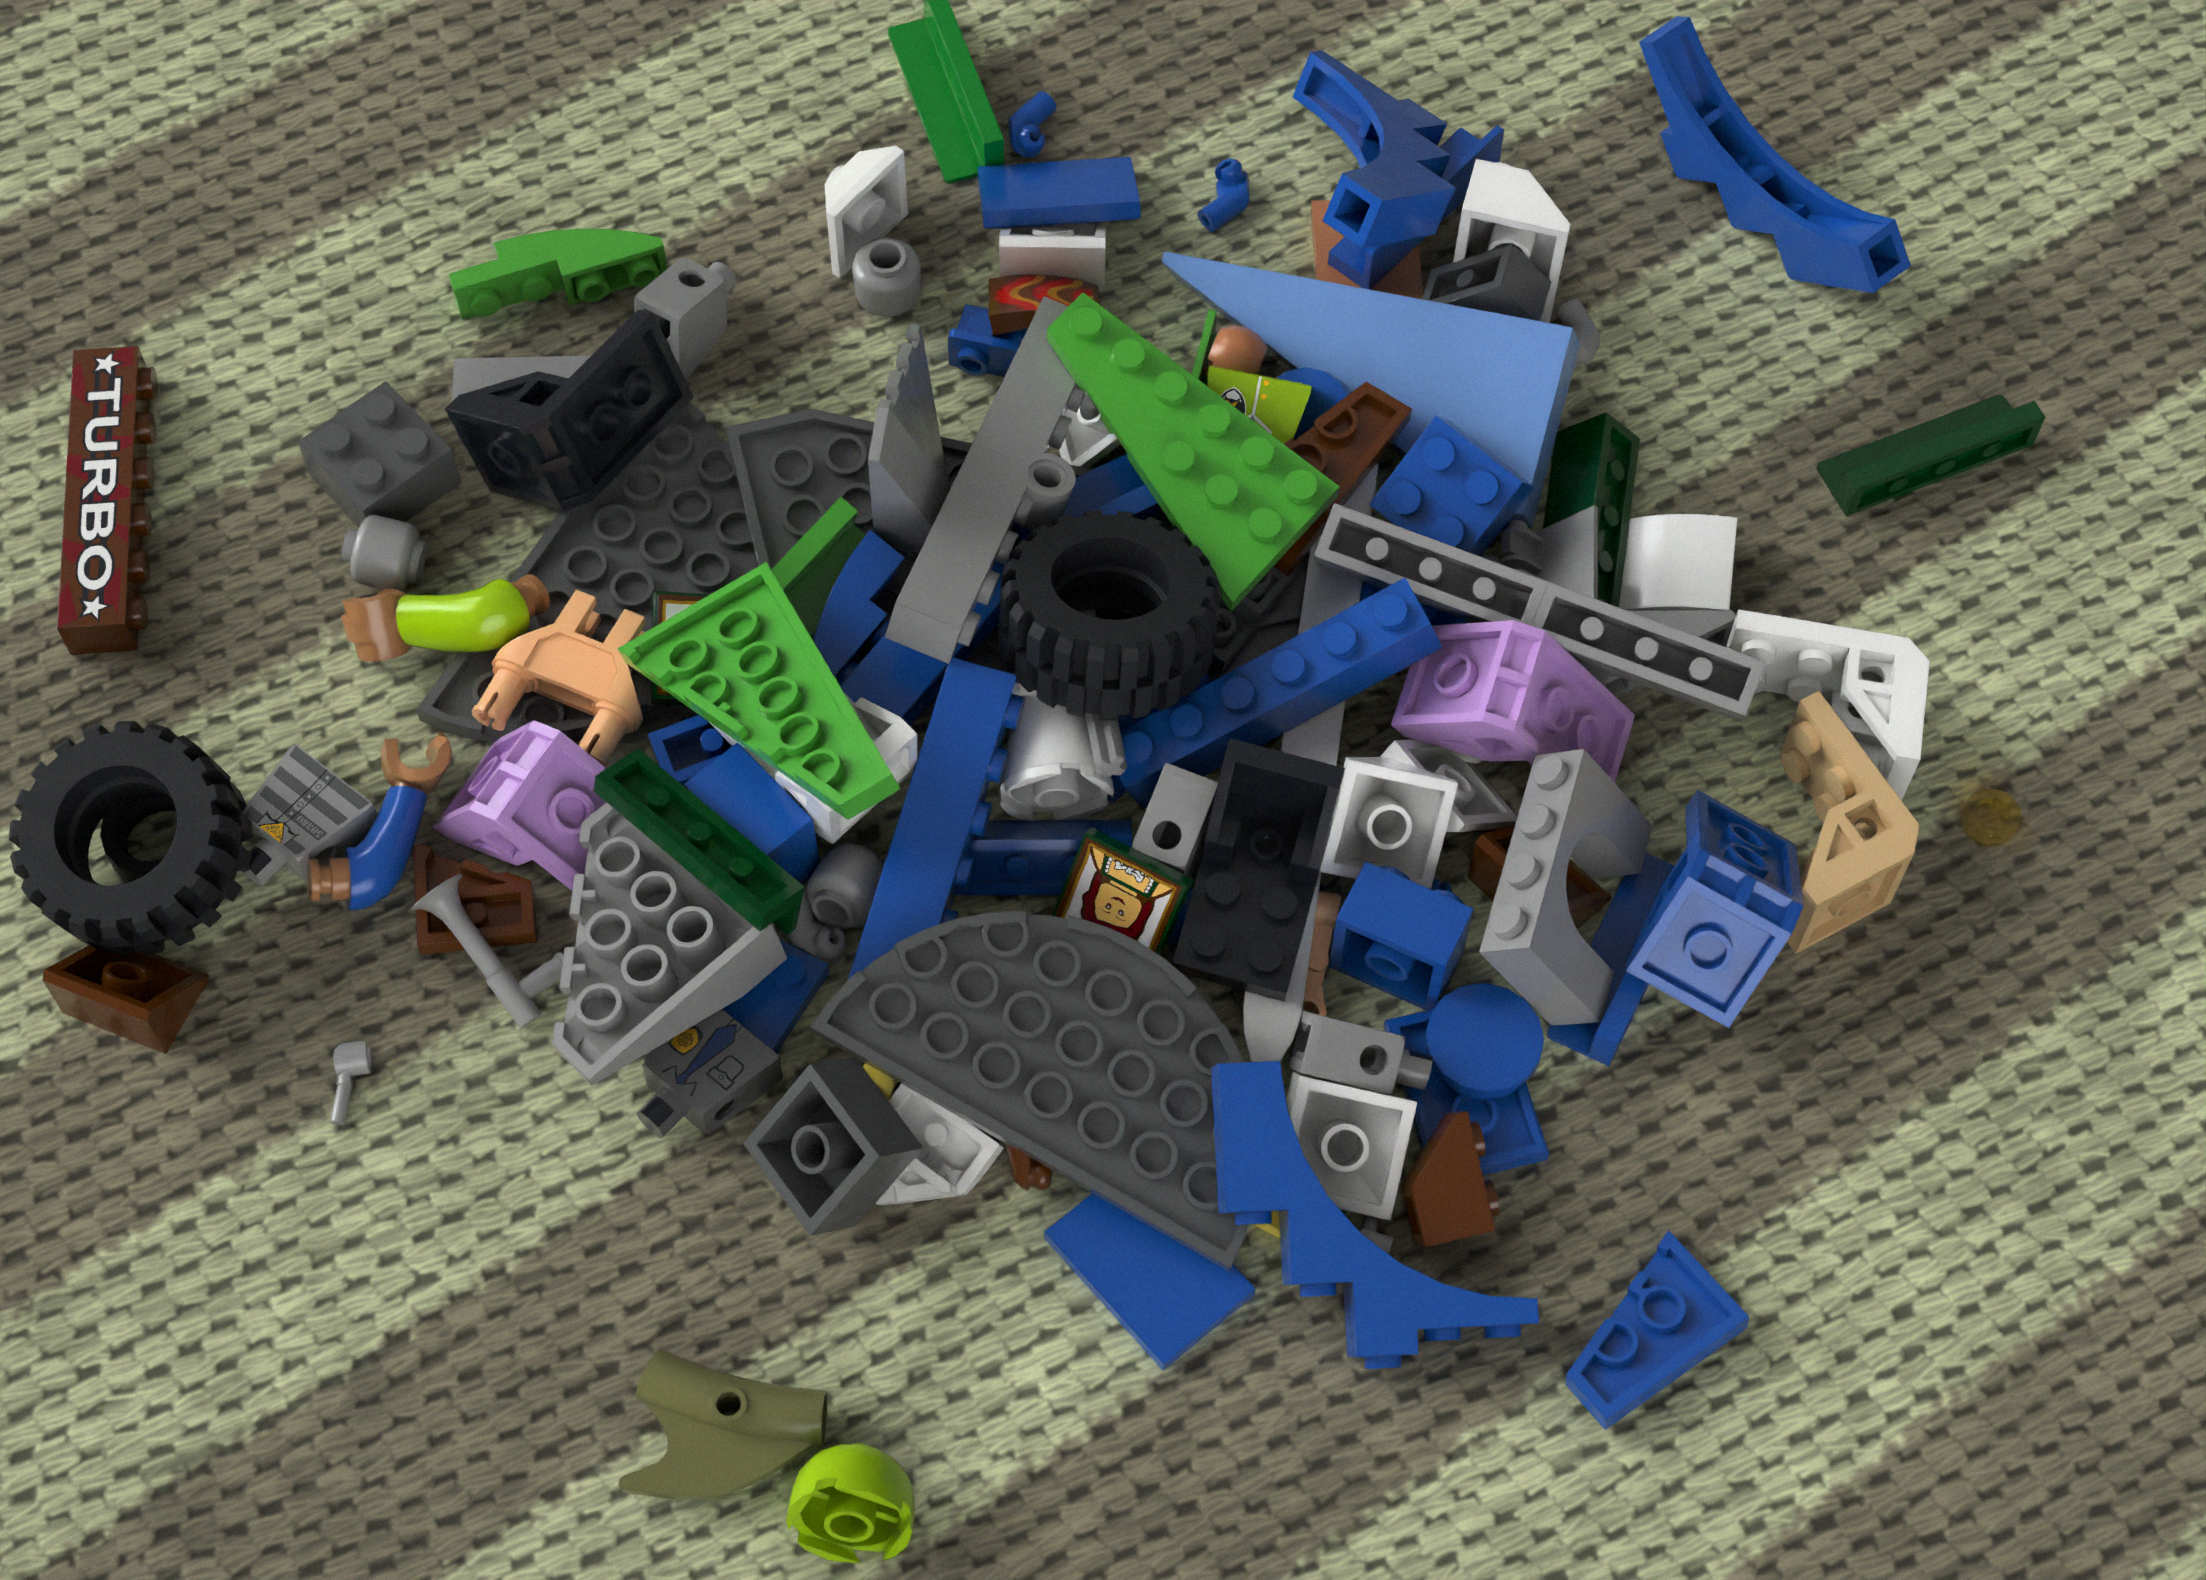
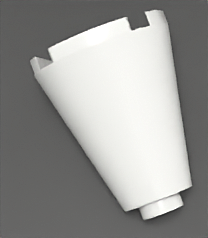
M1018 682L1017 695L1025 697V703L1017 729L1009 730L1006 747L1009 750L999 787L1000 806L1007 814L1026 821L1034 820L1033 812L1054 811L1055 820H1076L1102 811L1108 805L1107 795L1109 794L1113 797V780L1111 776L1102 778L1096 773L1085 714L1083 718L1068 714L1066 707L1058 704L1052 708L1036 697L1037 691L1033 690L1029 693Z

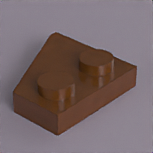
M413 845L415 903L444 881L457 874H462V878L458 882V894L461 904L490 947L537 942L535 894L531 880L507 872L494 873L488 870L485 865L463 859L462 863L435 855L431 847ZM421 909L416 910L417 946L421 955L465 950L441 919L431 912Z

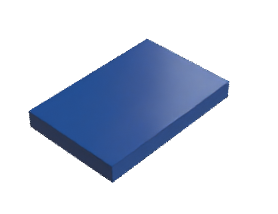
M1131 157L977 166L983 227L986 229L1135 220L1141 218L1140 198Z
M1433 1009L1385 1020L1384 1031L1405 1036L1404 1049L1426 1054L1424 1039L1430 1013ZM1431 1068L1429 1080L1424 1090L1402 1085L1405 1098L1417 1102L1413 1124L1421 1149L1424 1148L1444 1114L1455 1111H1468L1470 1122L1477 1121L1484 1137L1486 1153L1485 1156L1479 1157L1482 1175L1548 1160L1549 1150L1526 1082L1521 1084L1518 1090L1505 1097L1479 1099L1459 1094L1448 1086V1082L1441 1078L1438 1072L1436 1075Z
M1093 1193L1044 1232V1239L1163 1371L1255 1295V1287L1233 1264L1230 1271L1225 1270Z

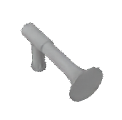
M457 874L423 896L414 904L411 910L421 909L431 912L445 923L487 979L486 983L518 1027L522 1029L542 1014L532 1001V998L561 979L564 954L557 952L551 960L518 981L508 966H504L463 908L458 894V882L462 878V874Z

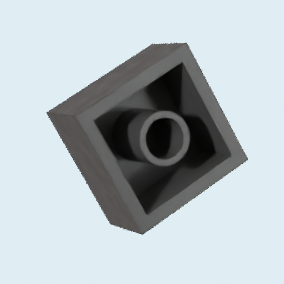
M386 381L297 441L309 476L358 528L369 515H378L407 522L461 484L452 449Z
M855 1057L809 1064L743 1143L810 1236L857 1225L923 1150L922 1145Z

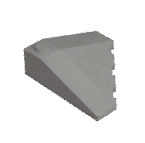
M910 323L906 340L909 343L902 342L896 359L897 371H891L885 387L886 399H880L877 407L868 456V470L874 533L895 550L919 554L949 493V482L922 328L919 324Z
M607 802L581 824L579 843L582 848L588 849L585 874H575L569 913L572 920L578 921L575 947H565L559 987L562 994L568 995L565 1022H555L552 1039L554 1048L591 1086L743 997L787 959L772 923L762 931L757 930Z

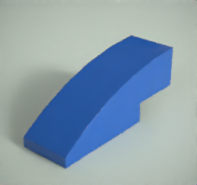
M871 530L868 531L850 555L832 587L812 639L836 680L844 668L855 659L882 626L887 613L874 604L873 601L899 572L905 559Z

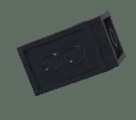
M637 310L569 378L540 371L458 395L445 408V411L491 492L566 511L592 502L694 396L654 314Z
M1229 739L1207 828L1201 865L1172 965L1186 976L1285 1002L1319 878V870L1335 814L1345 768Z

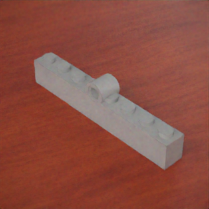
M1045 296L1043 297L895 602L885 638L949 664L958 644L969 647L982 616L974 612L977 603L988 606L1001 574L992 570L996 562L1003 565L1008 563L1009 555L1014 550L1019 536L1018 533L1011 531L1014 523L1034 531L1043 524L1047 527H1052L1053 522L1057 518L1064 516L1075 485V472L1066 460L1047 452L1050 446L1060 450L1072 421L1071 418L1064 415L1067 409L1077 413L1086 391L1079 388L1047 341V328L1069 306Z
M1336 503L1332 507L1314 554L1318 565L1382 589L1406 577L1419 603L1473 623L1515 620L1545 630L1578 662L1740 722L1743 721L1747 714L1766 664L1765 661Z

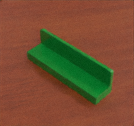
M924 0L925 18L889 27L888 36L943 179L946 183L950 184L977 177V166L1004 165V138L949 0Z

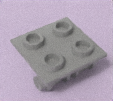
M1593 505L1536 533L1529 530L1527 523L1521 520L1509 521L1506 524V529L1500 533L1502 555L1505 557L1500 560L1499 564L1598 600V507Z

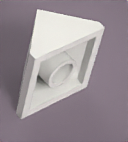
M1089 222L1001 228L999 234L1000 277L1025 274L1063 276L1098 285L1099 291H1105L1106 223Z
M1346 757L1340 794L1319 871L1357 879L1365 861L1378 867H1394L1405 873L1412 882L1431 889L1459 783L1456 780L1388 757Z

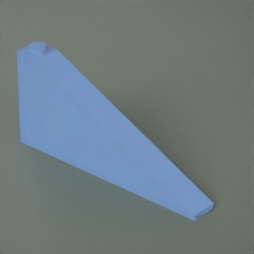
M1164 251L1162 263L1174 278L1234 325L1249 328L1257 333L1267 345V351L1290 369L1306 367L1331 373L1345 383L1351 393L1365 382H1368L1412 408L1410 421L1390 445L1402 457H1405L1436 415L1452 422L1534 486L1533 490L1509 519V521L1521 520L1527 523L1528 528L1533 527L1580 347V342L1573 327Z

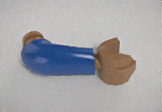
M442 731L429 743L425 752L426 758L429 761V767L412 769L401 762L398 738L384 739L380 749L381 766L385 779L392 787L388 789L381 808L364 840L356 847H347L344 858H330L328 865L319 866L318 859L308 860L307 886L310 901H320V894H329L330 901L346 900L348 910L366 909L387 897L401 880L419 830L427 801V794L437 787L451 764L452 749L448 738Z

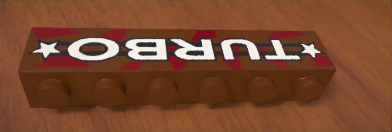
M139 346L73 350L57 629L70 655L138 650L139 630L147 629L148 625L147 605L145 598L140 596L141 582H148L150 579L149 557L146 549H142L143 536L151 535L152 516L150 506L145 502V489H153L154 470L151 458L147 457V444H154L156 441V424L152 411H149V399H157L158 380L155 368L146 366Z

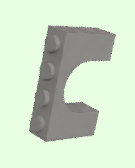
M1585 749L1535 755L1479 951L1551 1026L1601 1022L1614 971L1581 937L1572 920L1566 891L1567 867L1570 856L1591 878L1640 874L1653 826Z

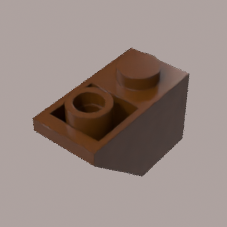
M1455 1111L1442 1116L1400 1185L1410 1232L1415 1246L1429 1247L1495 1231L1492 1217L1499 1215L1498 1197L1492 1181H1484L1479 1157L1485 1156L1486 1153L1484 1137L1477 1121L1470 1122L1468 1111Z

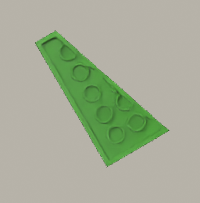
M1082 292L1047 328V341L1079 388L1085 390L1101 413L1100 419L1110 434L1116 435L1127 452V459L1144 484H1146L1164 514L1173 526H1177L1190 539L1191 547L1197 545L1210 561V566L1217 574L1221 598L1232 612L1338 497L1340 486Z
M767 562L617 648L628 665L847 820L901 789Z

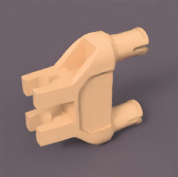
M576 589L555 623L523 634L505 644L498 651L492 661L494 677L477 705L473 707L472 715L478 722L487 727L492 719H494L492 728L502 731L506 727L509 717L523 694L531 691L594 716L579 746L607 768L608 762L624 734L638 730L643 722L641 708L631 677V672L634 668L625 662L617 648L645 633L642 631L646 624L645 617L624 609L603 643L591 639L601 621L600 614L593 611L597 605L596 597Z

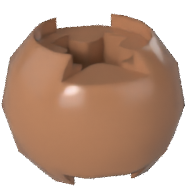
M1235 325L1221 328L1207 358L1209 361L1204 373L1207 376L1209 365L1258 375L1263 364V357L1268 349L1267 345L1257 333L1249 328Z

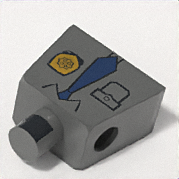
M721 1009L649 1052L642 1066L646 1083L656 1094L637 1112V1116L645 1127L659 1138H663L683 1117L704 1134L709 1135L783 1079L780 1056Z

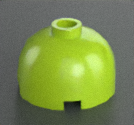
M863 1443L841 1444L819 1451L798 1472L789 1500L786 1524L788 1530L793 1525L799 1531L797 1539L799 1545L825 1560L861 1563L853 1550L884 1551L882 1559L884 1561L895 1557L908 1546L914 1524L915 1495L905 1469L892 1456Z

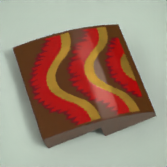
M1025 274L989 279L988 316L993 336L1029 328L1044 296L1070 306L1083 292L1101 305L1098 285L1083 280L1053 275Z

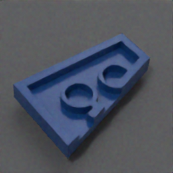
M781 939L779 940L787 959L743 997L723 1008L726 1013L775 1053L779 1052L830 973L827 963Z
M1668 1230L1658 1244L1656 1254L1643 1272L1639 1271L1631 1282L1626 1296L1612 1316L1604 1320L1567 1372L1566 1386L1606 1430L1747 1329L1749 1316Z

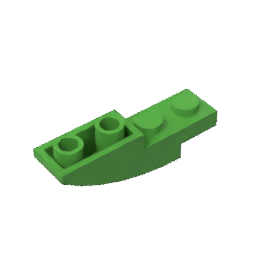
M566 229L521 235L493 242L497 255L496 260L449 273L448 275L461 319H466L472 316H489L502 307L526 300L539 301L549 296L550 293L562 289L569 305L582 301L595 302L615 291L632 286L645 287L666 271L668 266L661 237L613 229Z

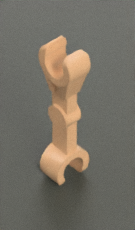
M1324 891L1318 894L1302 1010L1309 1009L1316 1014L1326 1016L1327 1011L1322 985L1324 975L1328 970V954L1336 918L1339 913L1341 896Z

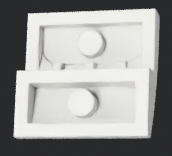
M1665 514L1631 518L1619 608L1627 611L1729 610L1737 517L1705 514Z

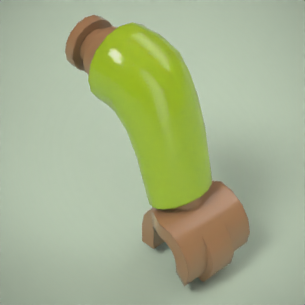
M532 574L525 575L517 580V582L511 583L503 579H495L478 589L459 594L404 595L402 591L386 588L378 592L376 596L342 600L346 613L341 616L347 640L354 643L358 658L363 661L375 662L396 658L407 653L410 646L447 652H481L500 649L511 640L527 632L530 619L549 608L550 598L543 582Z

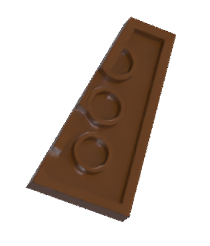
M1365 382L1314 421V426L1295 441L1291 438L1284 443L1285 446L1340 486L1338 497L1274 565L1276 569L1287 576L1293 572L1323 533L1334 503L1342 506L1345 505L1408 424L1412 408L1372 384Z

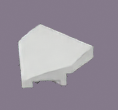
M901 1084L890 1098L889 1103L922 1145L923 1150L876 1204L889 1205L967 1195L987 1172L1004 1147L973 1124Z

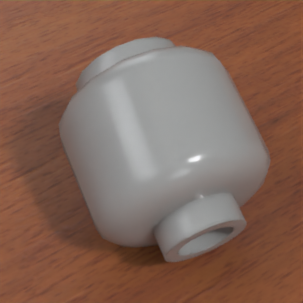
M887 237L874 239L864 244L857 251L852 264L855 297L860 305L870 313L884 317L897 316L910 310L918 301L922 290L920 261L914 249L902 240Z
M369 515L360 524L358 530L348 529L343 542L341 559L342 561L350 562V573L355 582L382 590L391 588L404 591L410 582L418 584L422 576L428 542L420 540L419 530L411 523L378 515Z
M852 843L837 844L826 851L806 886L807 897L812 906V911L821 922L832 928L836 926L840 929L860 928L866 924L885 864L876 851L870 847Z

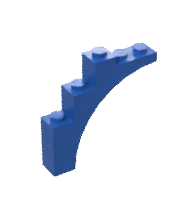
M1676 16L1639 41L1670 125L1660 134L1675 175L1682 179L1716 183L1730 223L1735 229L1773 234L1785 270L1791 280L1874 293L1911 266L1895 219L1865 212L1835 198L1799 173L1751 125L1725 89L1709 61L1690 17Z
M1323 50L1310 52L1292 97L1317 115L1340 136L1355 155L1360 166L1358 169L1342 173L1322 221L1361 248L1436 234L1456 188L1441 178L1451 157V154L1438 146L1447 123L1411 99H1395Z
M1280 1061L1219 1063L1211 1067L1218 1214L1234 1213L1235 1225L1272 1224L1271 1212L1279 1211L1283 1285L1299 1284L1300 1297L1337 1295L1336 1283L1343 1282L1348 1357H1364L1365 1369L1402 1367L1401 1355L1419 1354L1417 1329H1423L1424 1341L1461 1339L1460 1327L1484 1326V1338L1520 1337L1521 1324L1539 1323L1537 1298L1488 1296L1443 1284L1398 1262L1359 1232L1328 1197L1303 1155L1287 1110Z

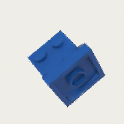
M1697 789L1685 808L1687 847L1661 886L1626 961V972L1729 1028L1792 935L1804 907L1797 846L1795 843Z

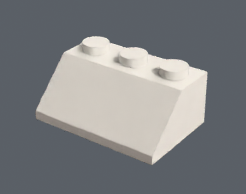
M1476 159L1462 207L1453 262L1513 244L1551 281L1544 311L1540 319L1541 322L1550 323L1571 224L1529 170L1512 167L1506 163H1493Z

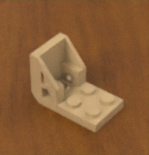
M1820 691L1800 700L1780 752L1782 766L1786 774L1793 782H1801L1814 799V809L1823 823L1817 845L1811 849L1801 877L1804 907L1793 933L1787 941L1795 954L1891 903L1914 855L1920 826Z

